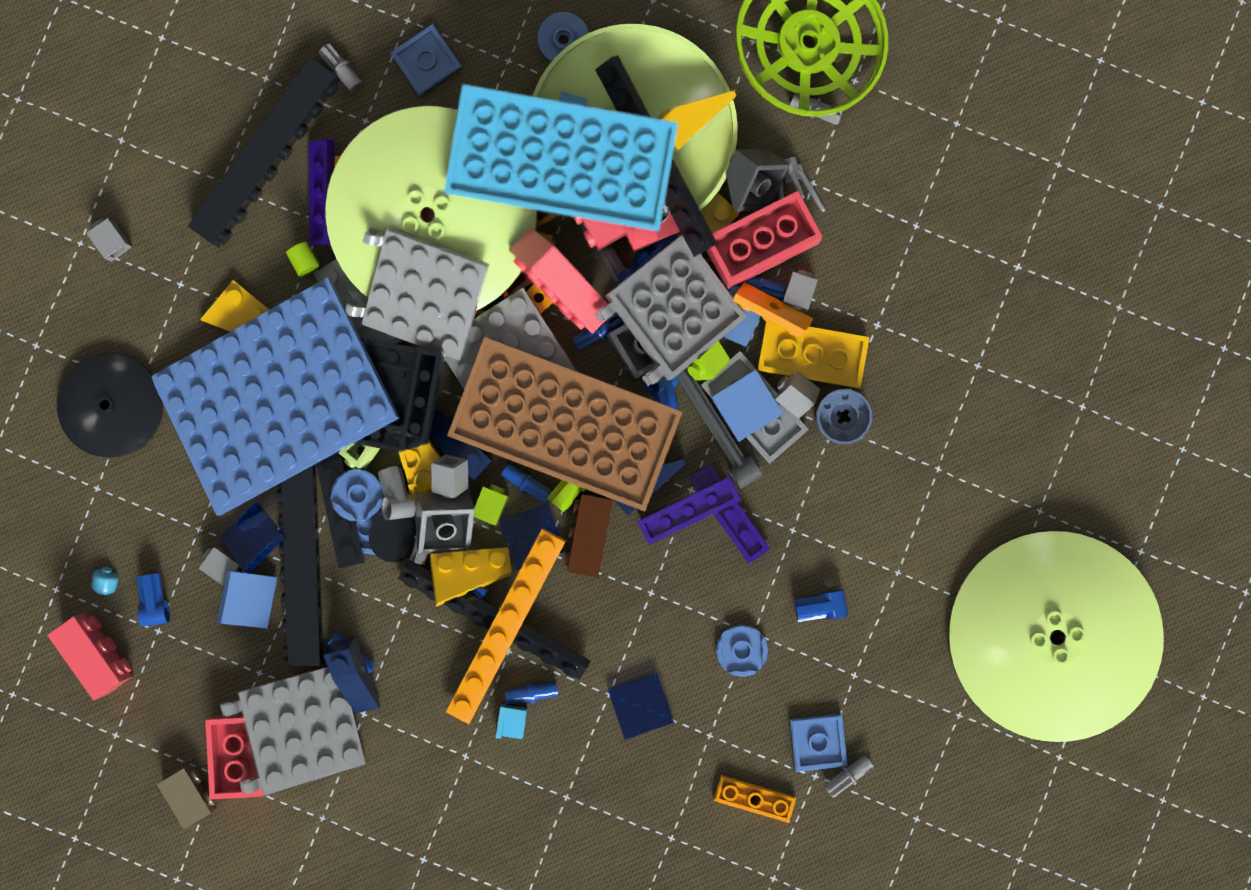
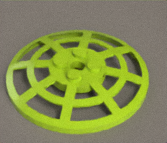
M743 0L735 26V46L738 60L751 85L763 98L776 107L801 116L821 117L833 115L847 110L862 100L879 80L887 59L888 30L885 17L877 0H853L847 6L841 0H823L839 11L832 18L816 11L818 0H807L806 10L796 12L793 15L784 3L788 0H770L771 3L762 13L757 28L743 25L746 12L753 1ZM864 4L870 11L875 23L877 45L862 44L860 28L853 13ZM775 9L784 20L779 33L765 30L767 21ZM845 20L850 27L853 43L840 42L837 26ZM742 36L756 39L758 57L765 70L755 78L749 70L744 57ZM804 36H810L814 39V48H808L804 45ZM764 41L778 44L781 58L772 65L766 56ZM838 53L852 54L847 69L841 75L833 67V61ZM861 55L876 56V62L869 79L857 92L847 80L856 70ZM787 66L800 72L799 86L786 81L778 73ZM823 71L832 81L831 84L823 87L810 88V74ZM772 78L784 89L799 94V108L789 106L777 100L766 92L762 85ZM839 88L849 98L844 103L831 108L810 110V96L823 95Z

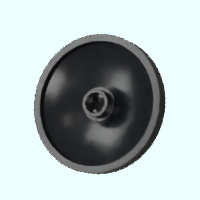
M112 353L91 356L74 366L64 378L57 397L58 419L69 440L86 453L99 457L129 455L146 445L159 428L163 415V402L154 385L151 371L133 358ZM106 400H108L110 403V406L107 410L104 409V406L106 405Z

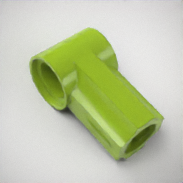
M307 242L297 244L286 251L298 276L312 275L318 271L321 261L317 254L311 251Z
M561 480L547 499L565 512L581 491L584 492L586 489Z

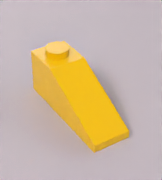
M734 91L677 106L671 112L667 108L656 119L678 123L674 150L677 152L735 99L737 94Z

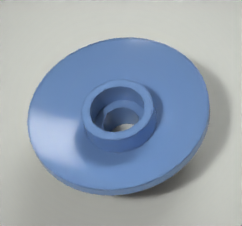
M558 12L547 17L541 24L538 31V45L543 55L550 61H553L562 50L575 40L588 34L589 31L584 21L577 15L569 12ZM567 37L569 41L563 45L559 42V39Z

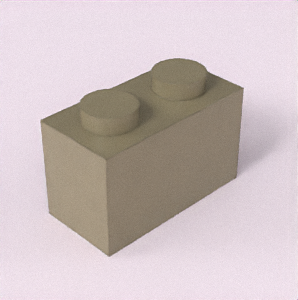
M190 764L157 784L183 829L188 828L217 809L214 805L216 800L210 799L209 790L206 791L201 783L203 781L201 774L196 768H192Z

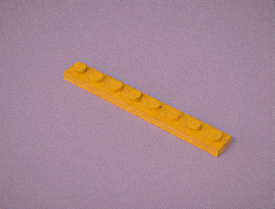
M542 528L446 711L448 714L467 724L471 722L566 540Z

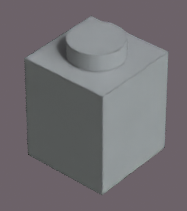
M109 218L96 221L91 225L92 229L86 233L103 258L111 262L132 247L117 224Z
M798 270V273L792 272L782 302L806 312L809 309L818 280L812 278V273L804 270Z
M796 370L790 377L784 376L776 387L778 392L775 400L799 419L815 405L820 389Z
M445 454L432 462V493L440 494L444 498H456L467 490L468 459Z
M220 546L213 547V549L208 548L200 559L203 563L199 569L224 586L226 571L240 572L244 563Z

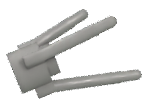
M796 157L784 159V161L790 164L783 179L785 183L793 182L796 191L804 199V194L798 181L801 178L820 211L824 212V205L805 175L802 165L798 164ZM783 181L778 190V200L784 198Z

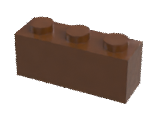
M585 494L581 495V499H575L573 514H578L576 525L571 524L568 539L573 540L571 550H566L563 565L568 566L567 572L593 577L599 576L612 499Z

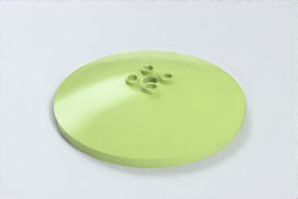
M621 24L590 32L562 50L544 71L532 97L558 101L561 91L586 98L587 107L617 112L595 71L597 67L617 55L622 61L649 115L654 119L667 108L671 112L677 106L730 92V89L714 62L700 48L684 37L656 26ZM733 100L677 152L673 150L672 158L700 211L721 188L727 177L726 171L729 167L730 159L736 151L738 125Z
M421 106L399 110L386 115L361 131L344 150L335 166L326 199L327 232L331 247L342 270L350 281L368 298L382 249L381 246H370L363 243L365 232H369L370 227L386 233L389 227L490 263L477 310L498 298L511 286L521 272L512 262L515 257L509 249L530 228L536 231L537 210L444 193L458 114L456 109L439 106ZM425 207H430L435 212L434 220L431 222H425L421 217V211Z
M1062 531L1036 532L1020 536L998 546L982 558L967 575L956 595L949 623L950 652L954 668L965 691L973 702L999 725L1019 735L1042 741L1064 742L1080 740L1100 734L1120 723L1138 707L1151 689L1157 676L1163 653L1164 632L1162 617L1155 595L1146 579L1120 552L1099 540L1077 533ZM1054 630L1063 631L1065 635L1063 643L1055 645L1051 642L1050 635Z

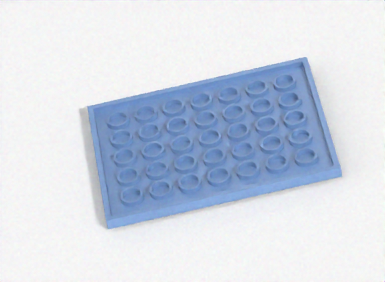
M328 277L152 376L156 390L217 516L223 515L400 418L350 316L345 312V306L332 280Z

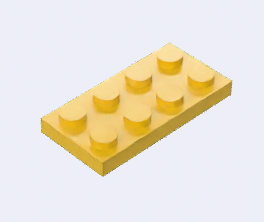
M766 322L757 371L790 377L797 370L811 381L861 389L869 337L809 327L804 336L799 337L798 335L789 334L784 328L775 323Z

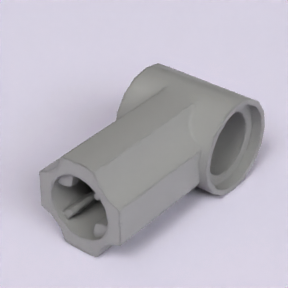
M393 466L379 471L378 476L384 496L382 500V513L385 519L393 520L413 517L416 511L415 500L411 494L407 493L402 469L398 466Z

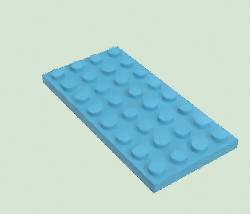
M462 85L444 193L659 232L678 123Z

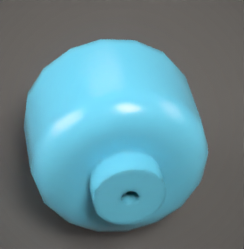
M110 567L97 569L92 574L91 588L101 595L114 593L119 576L113 573Z

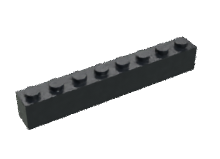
M310 57L189 223L188 227L218 248L221 244L225 245L232 236L231 230L235 224H240L245 219L248 213L246 209L251 202L255 203L261 197L264 184L274 179L280 162L282 160L286 161L293 152L292 146L296 140H301L306 135L309 129L307 127L312 118L316 119L324 109L323 103L328 97H333L337 92L340 80L335 74Z
M316 464L281 482V488L277 490L278 503L282 504V514H279L278 525L279 530H283V540H280L279 551L280 556H284V566L280 569L281 582H285V593L281 595L282 608H286V619H283L282 630L283 634H287V645H284L283 656L284 660L288 661V667L320 666L324 663Z

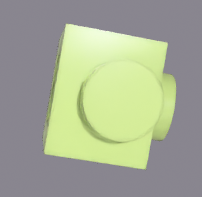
M351 444L340 450L339 454L345 458L344 463L353 469H366L380 448ZM365 447V450L361 454V448Z

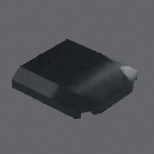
M360 337L400 418L353 444L395 452H403L427 445L445 353Z

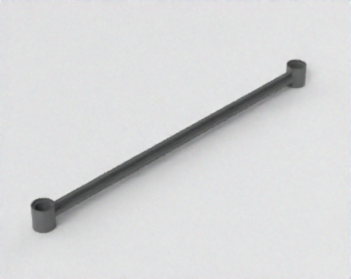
M581 223L580 226L582 227V229H583L584 232H585L586 229H585L584 225ZM611 244L599 251L594 246L617 283L619 281L617 276L626 269ZM686 367L677 375L678 381L732 465V468L728 469L738 487L742 489L763 475L751 456L748 458L744 457L697 380L689 374Z

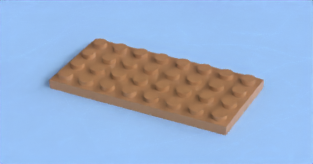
M484 337L447 436L646 511L683 412Z

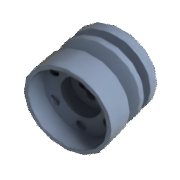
M839 389L827 394L820 401L816 410V423L820 432L828 440L838 444H851L861 440L869 431L872 423V410L868 401L860 393L850 389ZM847 410V416L850 420L849 422L843 421L840 424L837 422L839 417L836 414L838 411L844 412Z

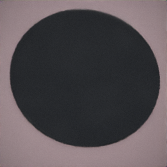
M383 515L379 516L369 531V544L372 551L377 557L387 562H399L408 558L413 551L416 540L414 538V535L416 536V525L411 518L386 520Z

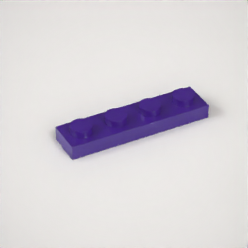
M323 139L308 142L309 246L316 247L331 245L326 224V199L330 179L334 171V140Z
M710 464L689 478L697 492L721 480ZM738 503L713 514L748 564L770 550Z
M729 476L637 522L650 545L741 501L742 497L732 477Z

